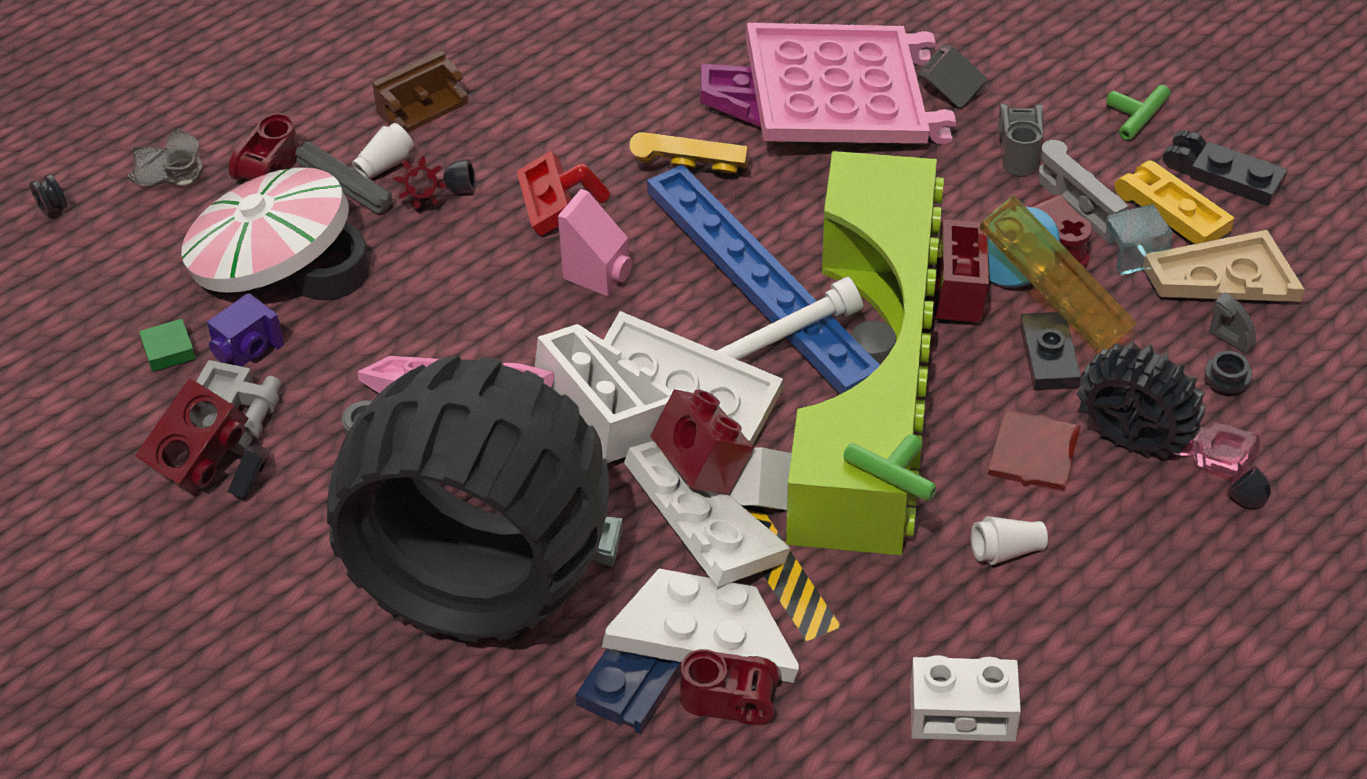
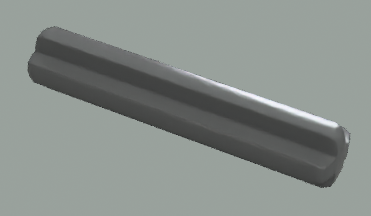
M305 142L302 147L296 149L297 163L305 168H315L330 173L338 180L344 193L377 214H384L387 209H391L393 205L391 200L392 194L388 190L311 142Z

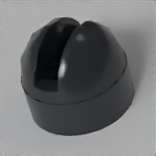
M470 159L455 161L444 171L443 182L451 192L457 194L475 192L476 177Z
M1255 466L1240 476L1229 487L1227 492L1239 504L1254 509L1261 507L1270 497L1271 484L1263 472Z

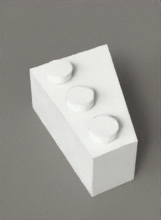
M578 324L539 336L535 367L553 371L554 382L551 388L560 395L566 394L579 406V413L588 426H594L601 440L603 459H606L607 463L626 457L630 447L653 441L650 435L672 394L671 390L655 381L656 373L645 366L640 371L621 359V351Z

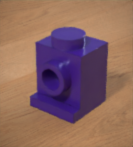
M249 293L207 321L211 337L209 347L214 357L221 363L242 367L252 359L260 356L269 347L272 346L278 350L284 346L278 314Z

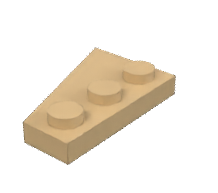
M1268 230L1145 254L1143 268L1160 297L1218 299L1225 292L1238 300L1302 301L1304 288Z

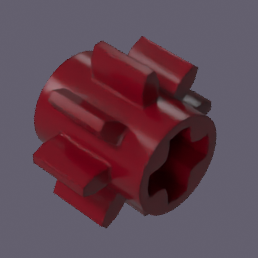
M420 156L417 166L414 167L406 160H403L401 164L406 170L403 176L392 177L393 181L402 183L403 190L398 193L397 198L403 199L408 195L413 197V208H419L421 198H427L429 202L436 204L437 200L433 192L436 188L446 187L445 183L437 182L435 176L442 167L440 165L433 166L431 169L425 167V156ZM418 170H422L423 178L429 179L430 184L428 188H421L420 194H415L416 189L414 186L409 185L408 180L409 177L417 176Z

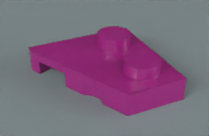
M701 63L700 103L761 127L751 67Z

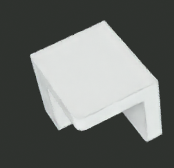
M754 448L729 496L741 506H759L787 510L788 476L792 453L767 448Z

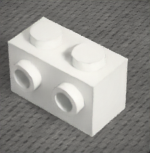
M944 656L913 657L910 683L911 739L1016 741L1021 712L1017 660H1000L995 657H983L980 659L947 658Z

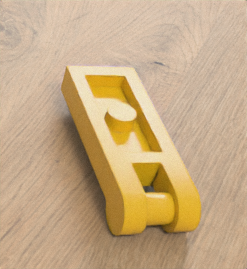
M644 132L635 134L629 143L632 154L642 163H649L656 157L671 158V165L674 166L683 164L686 168H695L696 162L713 164V171L736 174L737 167L747 169L748 146Z
M1147 160L1136 167L1135 174L1127 173L1115 181L1116 193L1122 200L1135 201L1194 244L1218 240L1232 231L1235 219L1233 216L1151 160Z

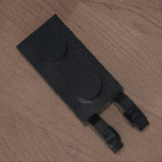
M1185 129L1175 134L1172 140L1173 146L1167 147L1162 155L1164 164L1170 167L1171 170L1175 169L1177 172L1190 176V179L1266 206L1270 205L1285 181L1288 170L1211 142L1206 143L1201 134L1191 133L1189 130L1185 131Z

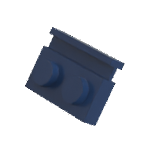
M607 648L577 691L576 705L618 725L626 723L634 727L636 733L642 735L680 676L682 662Z

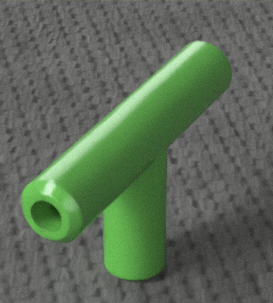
M1159 85L1143 103L1119 92L1111 91L1106 98L1107 106L1131 115L1119 129L1120 136L1124 140H1132L1171 95L1170 90L1164 85Z
M908 434L887 459L855 443L849 444L844 450L843 458L845 461L924 501L931 500L936 492L935 483L905 469L923 446L921 440L915 435Z

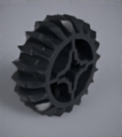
M1132 341L1126 347L1115 343L1108 350L1102 349L1099 354H1096L1082 373V379L1079 382V390L1076 395L1081 400L1079 409L1089 415L1087 424L1097 426L1100 429L1099 437L1108 436L1114 441L1115 447L1118 445L1127 447L1130 454L1136 450L1141 451L1149 459L1156 453L1163 458H1167L1172 452L1180 453L1183 448L1187 447L1190 440L1196 437L1201 428L1200 423L1204 418L1206 409L1202 401L1205 392L1196 388L1197 377L1186 375L1183 372V363L1174 364L1168 359V353L1163 356L1156 354L1151 345L1141 350Z

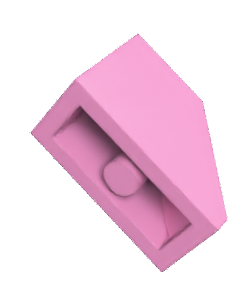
M580 189L558 215L563 279L608 296L617 284L624 282L630 274L632 259L629 258L628 237L588 191Z

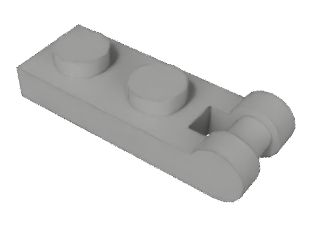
M1049 140L1043 143L1041 160L1044 163L1039 168L1038 182L1052 195L1060 194L1069 205L1083 218L1088 220L1092 225V229L1109 244L1123 238L1129 206L1118 195H1115L1099 182L1091 172L1086 171L1067 155L1065 143L1058 140Z

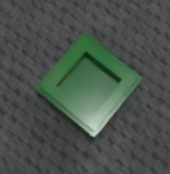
M183 319L139 331L152 372L196 359Z

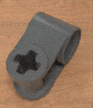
M1000 103L998 139L1001 140L1002 166L1012 175L1029 176L1039 169L1043 140L1042 104H1035L1034 108H1009L1007 103Z

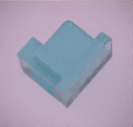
M1153 204L1107 216L1106 225L1120 245L1116 269L1120 275L1144 270L1145 254L1170 249L1173 232Z

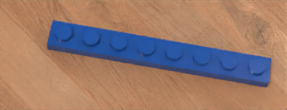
M683 164L647 180L648 194L772 323L817 302ZM831 315L786 336L840 394L855 387L880 366Z

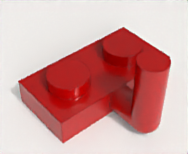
M552 150L517 170L531 227L540 237L559 226L558 215L572 200L569 189L578 183L598 203L606 201L610 196L609 189L586 164L579 163L563 172L561 161Z

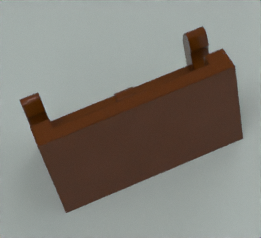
M439 50L372 82L377 114L389 126L396 123L408 133L468 104L467 94L456 83L463 80V76L458 68L445 57V53Z

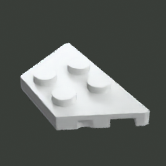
M660 568L609 624L602 641L603 648L682 662L685 656L698 649H709L715 652L740 656H760L773 661L779 667L780 681L794 683L798 672V662L756 587L733 582L717 587L711 578ZM755 671L753 674V676L759 675L757 671Z

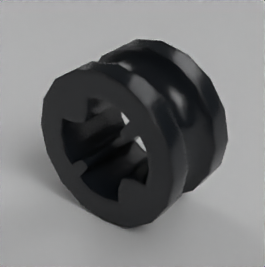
M50 173L44 176V181L38 183L36 180L29 183L33 198L45 216L52 215L53 209L56 207L61 210L67 207L65 195L57 180Z

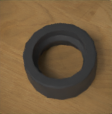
M345 223L340 234L324 252L338 251L348 254L350 257L343 263L330 268L315 269L308 266L301 268L288 276L292 288L302 296L315 300H334L347 296L360 288L368 277L370 265L367 246L362 233L351 224Z

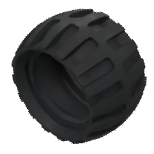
M460 356L443 357L427 367L422 364L389 384L375 397L350 428L335 461L329 483L327 524L330 525V545L335 557H340L347 568L349 579L358 589L363 588L378 601L377 605L391 615L397 614L417 624L416 628L432 634L440 632L458 636V639L463 641L477 642L481 638L496 637L498 640L512 638L527 627L533 628L547 618L568 598L589 568L599 547L609 502L608 468L606 459H603L600 437L593 425L588 426L579 413V406L566 394L560 395L543 383L544 378L528 370L522 372L502 365L501 360L482 357L479 360H461ZM438 483L462 490L487 503L502 515L470 505L449 493Z

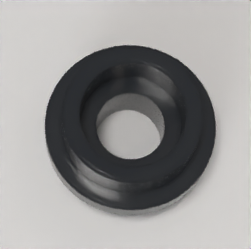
M1235 351L1217 353L1207 363L1205 369L1207 383L1214 389L1224 393H1238L1245 390L1252 378V371L1248 360L1242 354Z

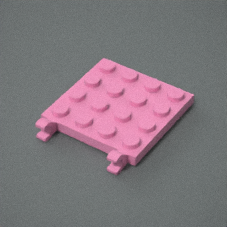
M747 23L745 37L764 141L908 144L927 143L928 137H930L938 144L952 142L950 128L944 126H956L954 112L951 110L925 112L913 62L918 65H925L931 58L930 50L920 49L935 47L936 43L933 33L919 32L906 34L904 26Z

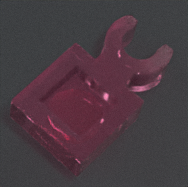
M1215 422L1210 430L1204 429L1201 426L1196 437L1190 440L1187 447L1183 448L1180 453H1172L1182 456L1194 454L1195 465L1239 478L1260 449L1259 435Z

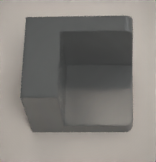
M945 43L940 46L917 73L926 83L936 87L957 107H963L988 79L956 48Z

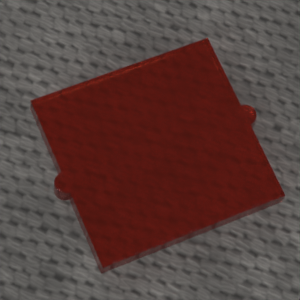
M1005 410L988 468V475L1018 481L1024 487L1032 484L1065 492L1081 425L1048 419L1045 414L1033 416Z

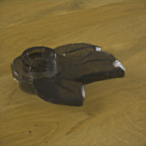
M177 129L168 138L166 148L135 147L133 154L137 168L127 175L128 179L141 186H155L167 182L180 186L191 184L203 173L202 161L197 156L200 150L198 141L190 134Z

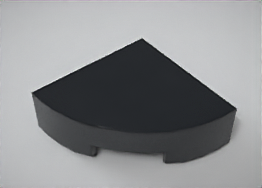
M255 443L248 447L243 454L227 492L242 499L247 497L252 490V485L258 471L262 472L270 456V450Z

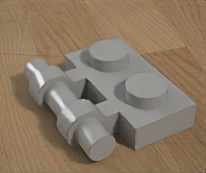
M208 360L196 382L239 408L240 404L250 405L245 414L249 419L244 425V433L239 442L230 448L235 454L243 455L250 444L256 443L262 434V422L265 416L271 414L279 402L278 392L282 387V383L274 376H267L262 385L253 384L250 368ZM217 411L205 417L202 428L209 427L214 423Z

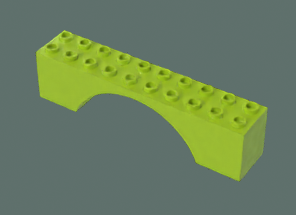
M832 151L824 209L822 274L837 281L848 276L855 284L860 296L866 299L877 310L886 324L894 330L896 343L881 365L855 387L827 401L797 409L787 488V545L902 556L904 536H914L916 508L906 507V505L916 506L917 497L845 461L843 453L849 444L855 443L887 459L908 434L913 435V432H923L925 400H916V396L925 397L928 366H919V362L928 363L931 333H922V328L931 329L934 302L925 301V296L934 297L936 269H927V266L937 265L939 238L930 237V235H939L942 207H933V203L942 204L944 178L935 177L937 159ZM915 435L922 442V435ZM921 450L905 468L919 475V471H912L910 468H920Z

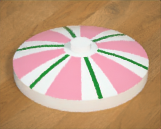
M291 168L257 177L220 197L195 220L182 244L181 254L183 262L194 281L212 291L240 292L274 283L305 267L333 243L347 220L349 212L348 200L338 180L323 170Z

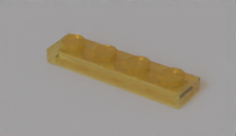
M1015 195L981 222L979 229L1098 353L1102 349L1108 350L1115 343H1118L1138 324Z

